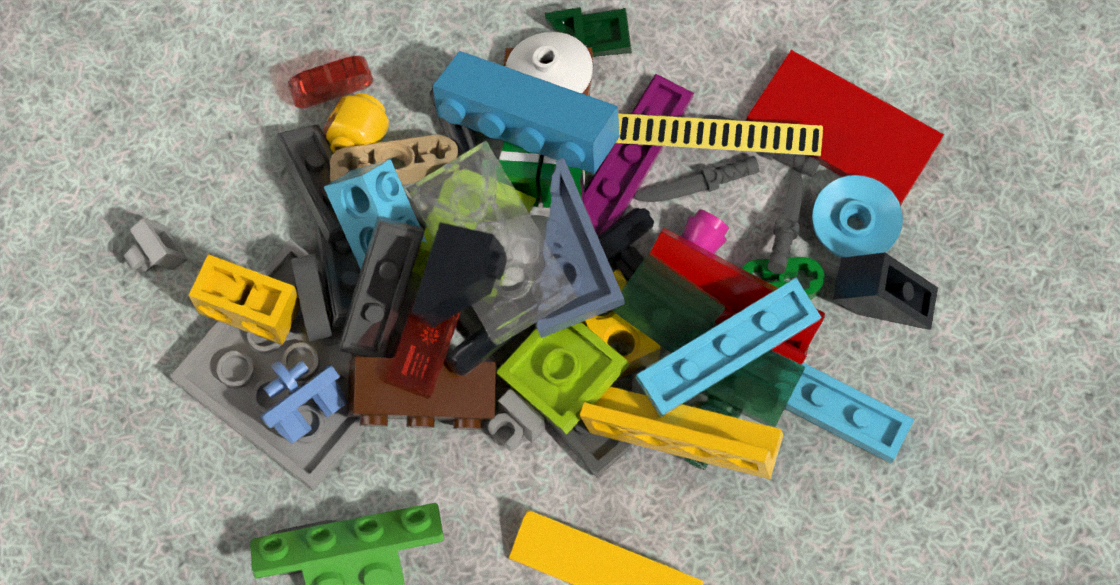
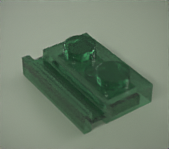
M649 251L621 290L625 304L612 309L614 313L670 353H673L708 332L719 315L725 310V305Z
M770 350L704 390L701 394L763 425L776 428L805 370V366Z

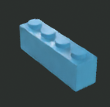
M462 51L456 54L433 85L437 117L443 118L451 124H459L481 132L487 137L497 138L517 145L531 153H538L555 160L564 158L567 166L580 168L595 174L619 138L618 106Z

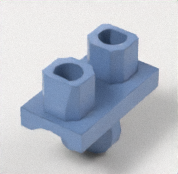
M279 360L271 365V368L278 378L265 386L264 390L271 399L285 389L290 394L259 417L268 428L274 427L281 436L293 444L312 429L298 411V407L312 398L327 418L347 404L340 386L335 381L340 376L332 365L330 367L327 366L299 387L296 381L310 372L305 363L301 360L287 370Z

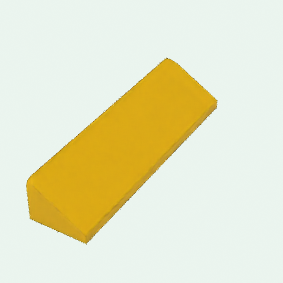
M527 510L524 515L509 559L571 585L704 584V581L530 510Z

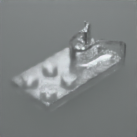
M487 141L482 142L406 188L434 239L439 223L442 222L494 234L505 248L504 252L507 255V262L502 278L495 280L491 294L472 304L489 337L496 346L578 297Z

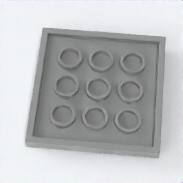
M289 239L260 273L293 285L298 295L291 259L311 254ZM316 259L330 319L322 264ZM301 306L283 345L217 321L170 375L173 382L312 491L318 487L367 428L360 426V418L347 417L349 361L354 357L361 356L338 350L337 345L343 326L332 327L331 325L333 337L310 342ZM395 328L385 358H398L405 337ZM279 360L289 370L302 360L310 372L296 381L299 387L321 370L332 365L340 376L335 381L345 396L346 405L327 418L312 398L298 407V411L312 429L293 444L281 436L274 427L268 428L259 416L290 394L285 389L271 399L264 390L265 386L278 378L271 368L272 364Z

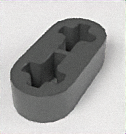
M315 254L291 259L309 341L333 337Z

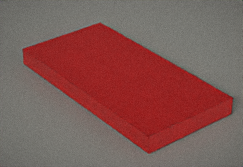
M790 50L746 121L823 126L821 156H808L820 161V165L841 177L858 175L870 177L881 182L893 192L900 206L905 201L944 136L943 133L793 50Z

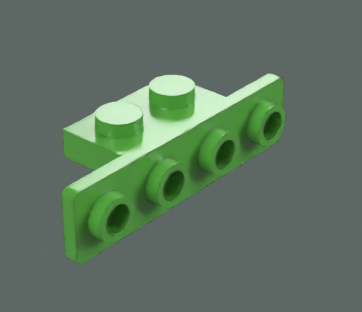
M429 503L253 538L250 541L253 576L258 579L302 570L306 585H404L405 581L399 550L439 543L444 540L439 506L437 503Z

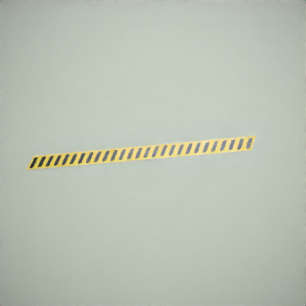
M618 113L619 138L616 143L821 156L823 126Z

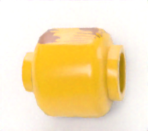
M365 93L342 97L337 102L324 124V135L329 144H331L330 149L333 153L346 147L381 143L389 129V119L383 104L373 96Z

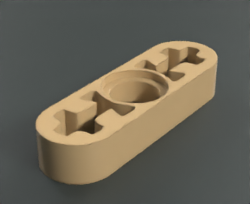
M429 135L342 148L337 150L331 157L330 181L333 182L349 172L348 168L354 170L389 158L400 159L406 164L402 168L395 169L402 185L444 179L447 177L451 165H456L458 148L452 139L443 135Z

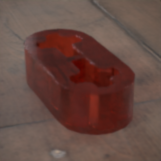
M350 56L296 74L288 81V88L294 105L298 108H307L366 89L373 83V76L365 57Z

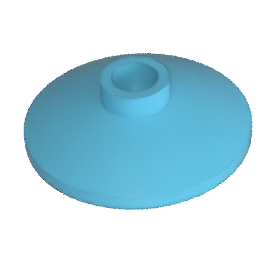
M852 175L836 179L823 188L813 206L812 224L821 244L828 251L842 258L889 251L900 235L903 215L899 201L888 187L873 178ZM851 217H857L863 222V227L859 230L852 229L848 226L847 220Z

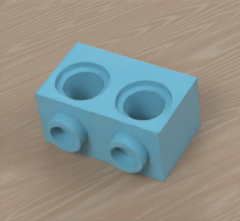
M391 159L354 169L324 186L360 269L363 265L377 216L420 227Z

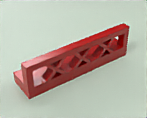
M664 227L635 279L717 324H721L778 289L774 285ZM817 309L822 317L819 321L769 352L801 367L807 357L809 345L825 318V313Z

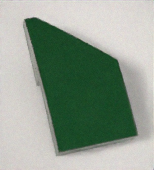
M581 7L545 13V20L548 26L556 32L575 37L585 47H592L593 57L632 53L626 8L583 15Z

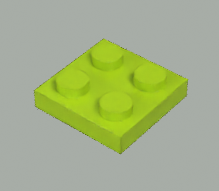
M580 322L543 338L540 337L536 328L496 373L506 384L567 435L580 421V413L584 402L594 405L627 369L629 363L622 355Z

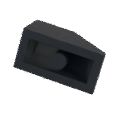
M442 222L439 223L411 312L424 326L434 328L492 293L495 280L502 278L507 262V255L504 252L505 248L496 236L487 232Z
M886 252L842 257L840 260L833 300L857 315L930 330L938 287Z

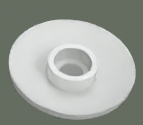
M560 32L539 33L523 40L512 50L505 66L579 93L585 91L593 73L592 59L585 45L575 37ZM547 60H553L552 62H550V63H548V64H543V63H542V62L547 61Z

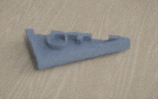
M564 158L555 161L556 166L551 179L550 193L552 197L545 236V264L540 284L542 291L540 312L536 323L541 338L625 304L623 295Z

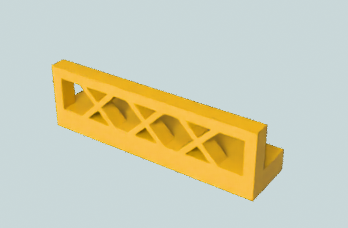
M611 386L594 405L584 402L580 413L581 419L592 434L766 479H771L783 439L782 429L683 404L660 417L647 395Z

